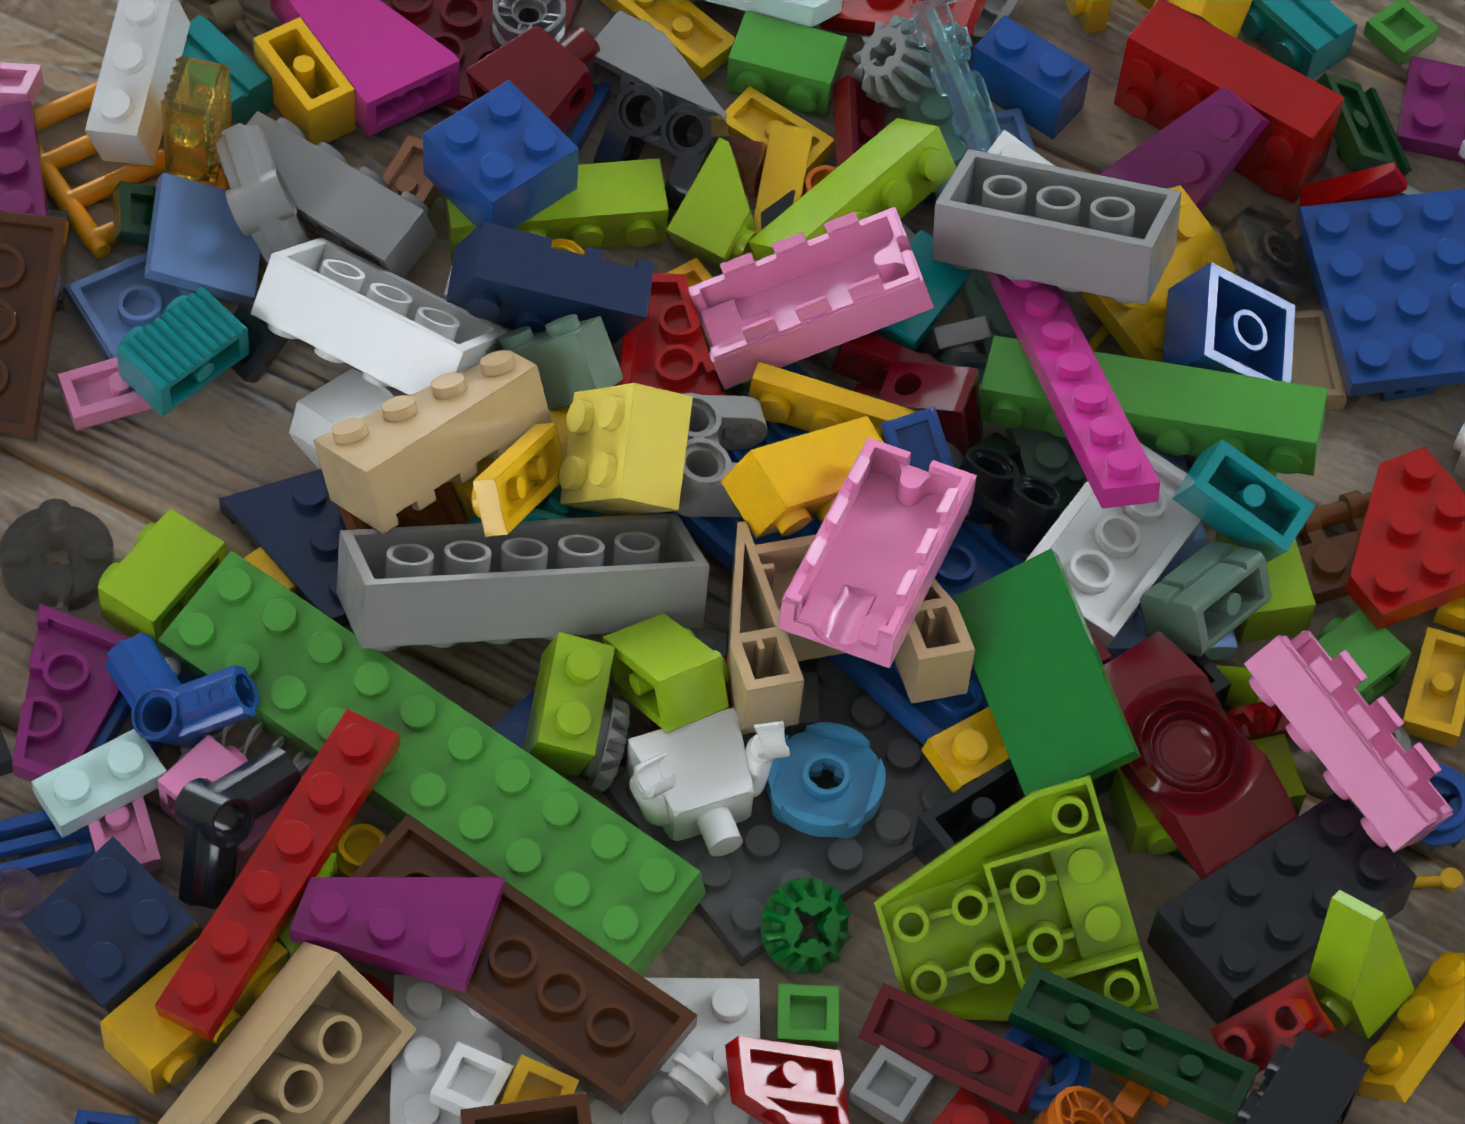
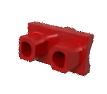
M1301 977L1209 1029L1219 1049L1259 1066L1257 1074L1266 1070L1281 1043L1292 1048L1303 1029L1321 1039L1336 1031L1332 1022L1319 1005L1307 977Z

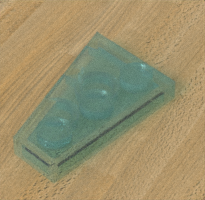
M919 0L909 7L913 15L909 18L910 29L920 47L926 46L934 64L930 68V73L938 93L943 97L947 95L955 113L952 116L954 132L963 146L968 145L971 150L988 151L1002 132L984 78L977 70L970 71L967 61L971 59L970 47L973 44L967 27H961L954 21L949 4L958 0Z

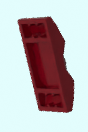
M1160 631L1156 632L1104 665L1141 755L1140 758L1119 768L1201 880L1298 817L1285 788L1266 754L1238 731L1224 712L1207 675Z

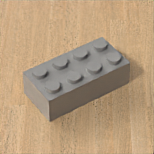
M968 149L935 203L932 260L948 263L962 270L977 269L1001 274L1015 281L1030 280L1054 285L1067 292L1083 291L1111 297L1120 303L1147 305L1176 249L1181 191Z

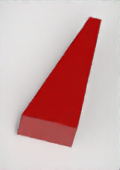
M1395 162L1300 186V207L1393 197L1407 190V180Z

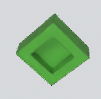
M1396 0L1367 20L1363 35L1401 66L1411 59V56H1415L1434 43L1440 28L1408 0Z
M778 983L776 1041L837 1050L839 1042V986Z

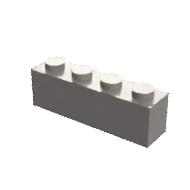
M257 111L246 124L249 126L259 125L265 134L275 167L283 176L292 194L297 209L296 215L300 222L303 223L304 229L318 238L322 237L405 278L437 237L427 216L430 210L419 198L407 191H404L401 195L387 188V183L377 173L365 166H362L358 171L346 164L342 154L331 145L322 141L317 146L304 139L305 135L289 120L279 117L277 121H274Z

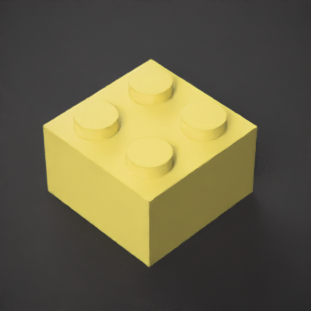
M637 383L574 392L573 402L569 407L566 419L569 430L566 458L559 472V482L562 487L560 504L612 516L678 511L693 397Z

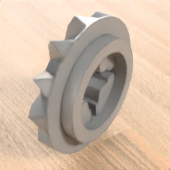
M610 697L604 707L595 756L581 772L582 775L587 776L588 789L605 791L612 785L613 778L617 776L620 760H622L624 746L627 741V731L630 725V710L627 702Z

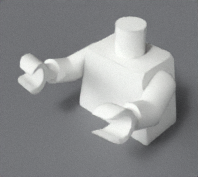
M734 707L719 711L669 733L660 729L628 739L626 770L631 778L630 789L645 820L652 825L662 826L669 838L675 841H681L702 834L708 851L712 856L727 855L738 849L743 840L736 823L745 821L751 816L753 798L763 792L773 759L790 757L789 746L785 742L784 722L777 721L754 725L757 734L748 741L746 750Z

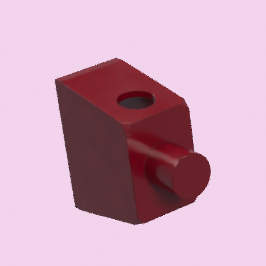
M531 27L466 70L473 99L481 98L510 80L541 112L565 133L592 100L594 89L590 71L585 64L600 52V47L594 37L582 27H578L561 43L555 40L543 28Z
M897 361L890 365L882 388L857 383L853 390L915 411L935 406L946 442L959 449L963 458L969 447L975 446L982 439L983 424L981 421L978 369Z

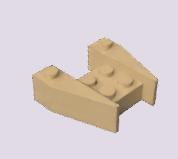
M746 521L737 523L727 651L729 682L726 683L727 695L731 706L735 708L741 734L756 732L754 728L756 724L783 721L784 727L797 725L799 723L804 678L798 661L845 653L778 628L782 598L816 535L755 545ZM935 579L894 658L911 704L967 694L975 648L958 605Z

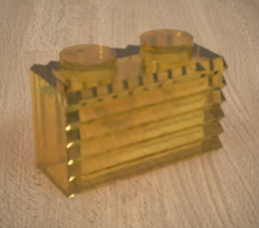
M185 56L176 59V66L173 67V74L170 75V83L167 84V91L164 92V100L161 101L165 168L169 174L193 181L200 180L210 183L217 181L221 165L218 161L220 156L218 155L216 143L222 138L223 130L233 126V123H231L233 110H231L232 103L230 102L232 98L230 96L231 82H229L231 78L229 72L231 69L226 65Z

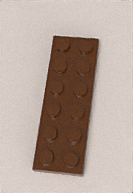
M407 814L350 877L498 876ZM505 882V890L466 993L439 985L556 1069L578 1079L579 1085L620 1114L626 1111L697 1025L698 1015L507 882Z

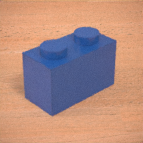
M1004 15L974 46L967 87L1004 110L1021 108L1025 122L1028 125L1054 139L1083 108L1091 68Z

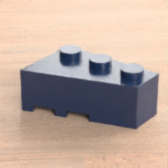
M482 222L455 246L446 301L467 310L475 317L488 319L510 330L530 326L532 333L546 330L545 325L567 315L577 314L579 321L601 316L611 345L615 344L647 318L654 262L637 259L635 267L602 260L604 250L587 246L584 255L552 248V238L487 222Z

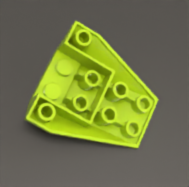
M1090 775L1029 793L874 900L900 990L963 1020L1007 1022L1010 1011L1034 965L1137 1012L1145 1013L1159 1009Z

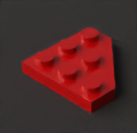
M1426 447L1381 462L1373 484L1346 591L1377 630L1465 597V493Z

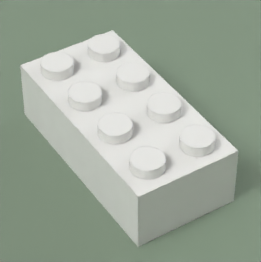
M322 237L271 254L250 313L267 322V328L274 334L288 339L298 338L314 346V352L319 357L334 363H347L363 371L362 377L366 381L380 387H394L407 395H412L430 387L431 382L441 375L460 373L480 364V359L501 345L499 337L508 332L483 318L471 315L467 310L447 302L445 299Z

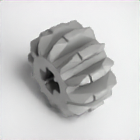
M894 14L888 24L876 21L874 33L870 37L861 36L864 47L861 51L852 55L858 65L852 76L862 83L861 89L866 92L867 97L876 103L881 102L884 105L901 110L907 101L920 103L921 91L924 88H935L931 78L933 74L944 69L939 59H937L942 53L943 48L939 45L938 40L934 38V35L930 33V29L921 22L913 21L912 19L908 20L905 17H899Z

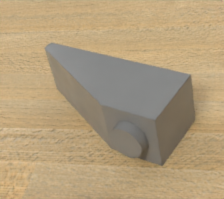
M619 10L595 38L600 47V52L585 65L590 71L592 85L598 87L601 82L611 85V99L616 101L621 91L630 85L640 83L668 90L672 94L705 108L712 109L722 115L726 122V112L665 33L656 29L649 22L636 19ZM652 99L643 105L640 113L651 120L655 118L656 107ZM699 119L692 122L687 130V138L695 143H699L703 135V127Z

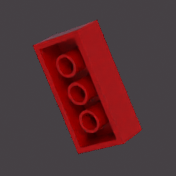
M1158 0L1128 36L1114 105L1125 110L1130 116L1141 119L1162 130L1222 87L1233 90L1269 121V124L1238 162L1233 171L1259 184L1265 191L1277 194L1294 204L1300 197V186L1310 184L1326 163L1345 97L1169 1Z

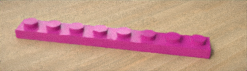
M985 271L1101 508L1158 502L1160 481L1060 288L1030 280L1015 281L1004 275Z

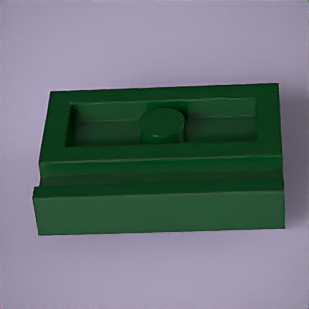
M1326 72L1315 81L1345 97L1333 137L1338 146L1336 148L1337 155L1347 168L1353 171H1361L1395 162L1404 177L1412 171L1376 89L1370 87L1364 92L1361 84Z

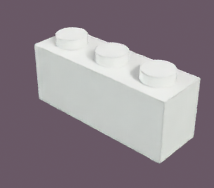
M119 0L85 128L87 135L103 161L155 165L190 27V22L179 0Z

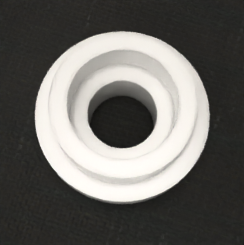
M695 1050L688 1057L683 1053L677 1052L672 1059L675 1066L667 1077L680 1090L699 1104L707 1107L714 1096L721 1098L727 1091L725 1086L719 1081L724 1071L703 1053Z

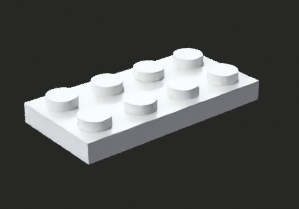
M1143 444L1141 446L1160 481L1158 502L1102 509L1087 480L1026 559L1027 561L1050 548L1058 554L1087 627L1105 649L1110 647L1141 605L1140 598L1142 594L1158 582L1202 522L1200 518L1172 499L1187 473Z

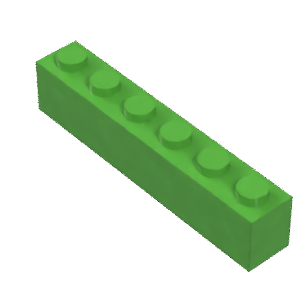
M994 335L980 388L981 421L994 423L997 426L1008 429L1019 427L1049 432L1052 435L1067 438L1019 340ZM1093 351L1138 441L1149 449L1160 450L1172 456L1190 455L1198 457L1201 452L1223 439L1263 468H1270L1282 474L1300 473L1314 476L1325 421L1327 388Z

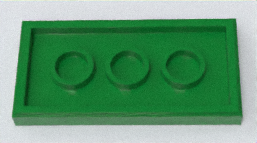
M1052 548L952 598L958 605L974 645V669L1025 796L1033 791L1090 775L1091 780H1094L1141 757L1060 558Z

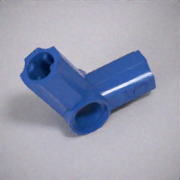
M138 633L127 640H120L106 653L108 660L104 666L132 708L133 727L142 738L180 748L192 747L199 743L207 733L254 717L255 709L260 704L257 685L249 677L246 668L234 665L181 684L151 636ZM172 712V718H171V721H170V723H169V725H168V719H169L170 713Z

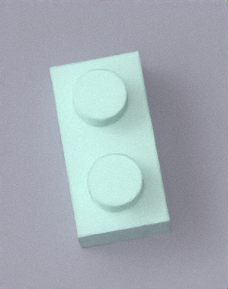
M132 729L31 782L34 795L63 838L158 789L157 780L167 771L147 740L142 738L135 729Z

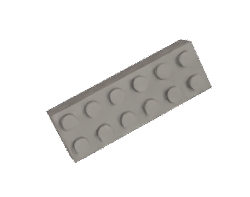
M677 513L521 521L507 535L485 537L482 523L395 527L385 534L376 529L340 530L336 593L361 649L371 648L376 651L385 652L396 650L400 646L427 644L437 648H448L460 642L486 641L492 644H508L515 639L544 638L552 641L558 632L573 636L592 634L606 636L663 612L683 628H703L710 566Z

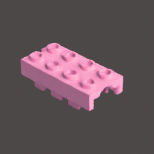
M896 207L862 220H858L855 211L824 223L827 231L824 235L806 241L803 232L772 244L775 254L754 261L751 252L720 264L723 272L722 275L688 288L710 344L711 352L709 354L724 390L751 380L758 361L782 368L934 308Z
M868 437L782 598L778 628L890 668L972 505L977 475L932 460L927 472L910 466L911 452Z
M1305 630L1291 641L1286 635L1276 636L1244 663L1253 675L1249 679V683L1254 692L1268 706L1272 707L1275 704L1290 722L1286 725V730L1292 740L1306 753H1310L1313 750L1327 768L1323 772V776L1328 785L1343 800L1351 798L1364 815L1360 820L1362 827L1377 845L1382 848L1388 845L1393 852H1396L1407 845L1410 846L1421 841L1453 815V809L1429 781L1442 769L1420 742L1407 752L1404 750L1392 733L1405 723L1383 696L1376 699L1370 706L1355 688L1368 677L1346 650L1332 660L1312 633Z

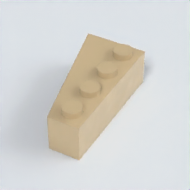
M501 350L483 356L480 359V364L460 373H447L435 378L431 382L430 387L412 395L390 398L382 404V409L362 418H349L340 421L332 427L331 432L313 441L330 500L382 534H385L399 525L397 513L412 505L414 510L420 511L437 500L434 489L445 482L464 483L478 474V461L484 457L498 459L534 424L552 423L537 365L510 350Z

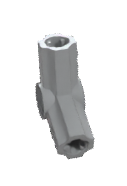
M239 123L223 130V136L216 143L224 174L230 186V189L225 191V195L233 217L245 236L251 234L267 264L272 253L312 241L309 234L306 233L303 223L300 222L296 215L297 209L292 194L283 176L275 167L265 134L259 125L249 126Z

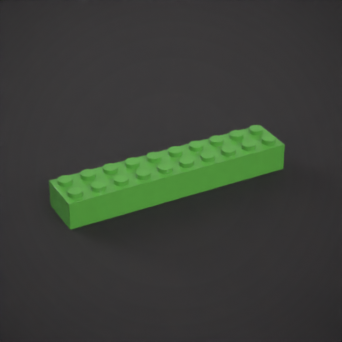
M232 550L158 639L166 656L177 659L181 665V671L194 676L195 679L234 665L246 668L249 677L257 685L260 704L255 709V716L248 719L255 724L263 722V729L277 739L283 736L285 745L297 753L305 751V757L310 755L313 758L316 757L346 709L398 733L401 745L369 793L366 801L397 823H400L409 814L498 877H505V882L642 977L706 894L699 869L381 652L371 648L361 649L355 634Z

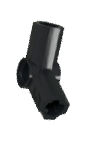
M273 745L214 782L207 778H197L182 788L174 806L175 818L178 824L186 829L179 900L189 906H201L210 909L219 907L235 880L238 846L249 836L254 821L287 801L301 780L299 769L292 763L286 751Z

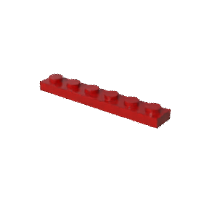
M346 709L156 1002L155 1007L158 1015L212 1041L299 905L310 877L318 875L401 745L398 733Z

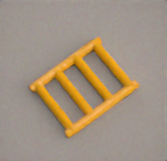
M97 82L34 109L37 132L91 108ZM172 100L164 127L175 143L158 150L154 166L129 163L71 189L59 170L98 153L89 136L85 134L47 152L39 144L45 190L95 259L106 257L111 251L110 245L119 241L114 240V220L98 227L85 207L113 195V189L120 181L138 184L189 160L202 178L198 182L225 190L230 189L224 171Z

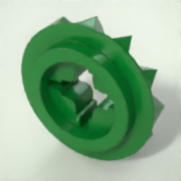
M801 877L782 884L773 892L763 909L760 931L765 950L777 965L797 974L821 973V970L830 963L841 960L839 953L844 943L852 939L848 932V918L853 914L845 906L840 896L841 891L821 879ZM795 911L808 916L818 914L819 918L816 920L814 927L819 932L817 936L820 938V941L811 937L803 936L800 938L798 936L803 930V925Z

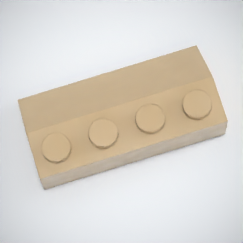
M304 941L157 1124H344L417 1029L340 953Z

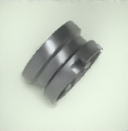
M493 0L492 40L497 49L531 27L543 28L555 40L561 43L565 40V0Z

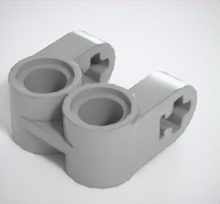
M685 393L684 395L692 396L693 400L679 510L675 512L691 518L742 517L720 481L737 464L731 463L726 450H740L753 447L763 441L767 435L763 406L753 397Z

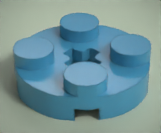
M817 722L806 725L805 732L795 734L789 739V734L786 735L785 742L789 746L790 757L773 759L766 783V792L771 802L770 809L772 815L779 822L788 824L795 830L811 836L838 837L842 839L855 837L861 832L863 825L877 813L882 802L886 782L884 764L882 759L880 758L879 761L876 754L870 749V741L853 728L831 722ZM823 770H829L834 772L833 779L840 785L830 789H822L817 787V784L811 781L809 777H820Z

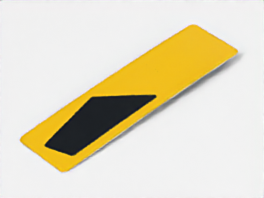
M773 124L771 126L754 214L755 233L758 234L801 198L813 136L812 128ZM752 251L751 254L753 256L754 261H757Z

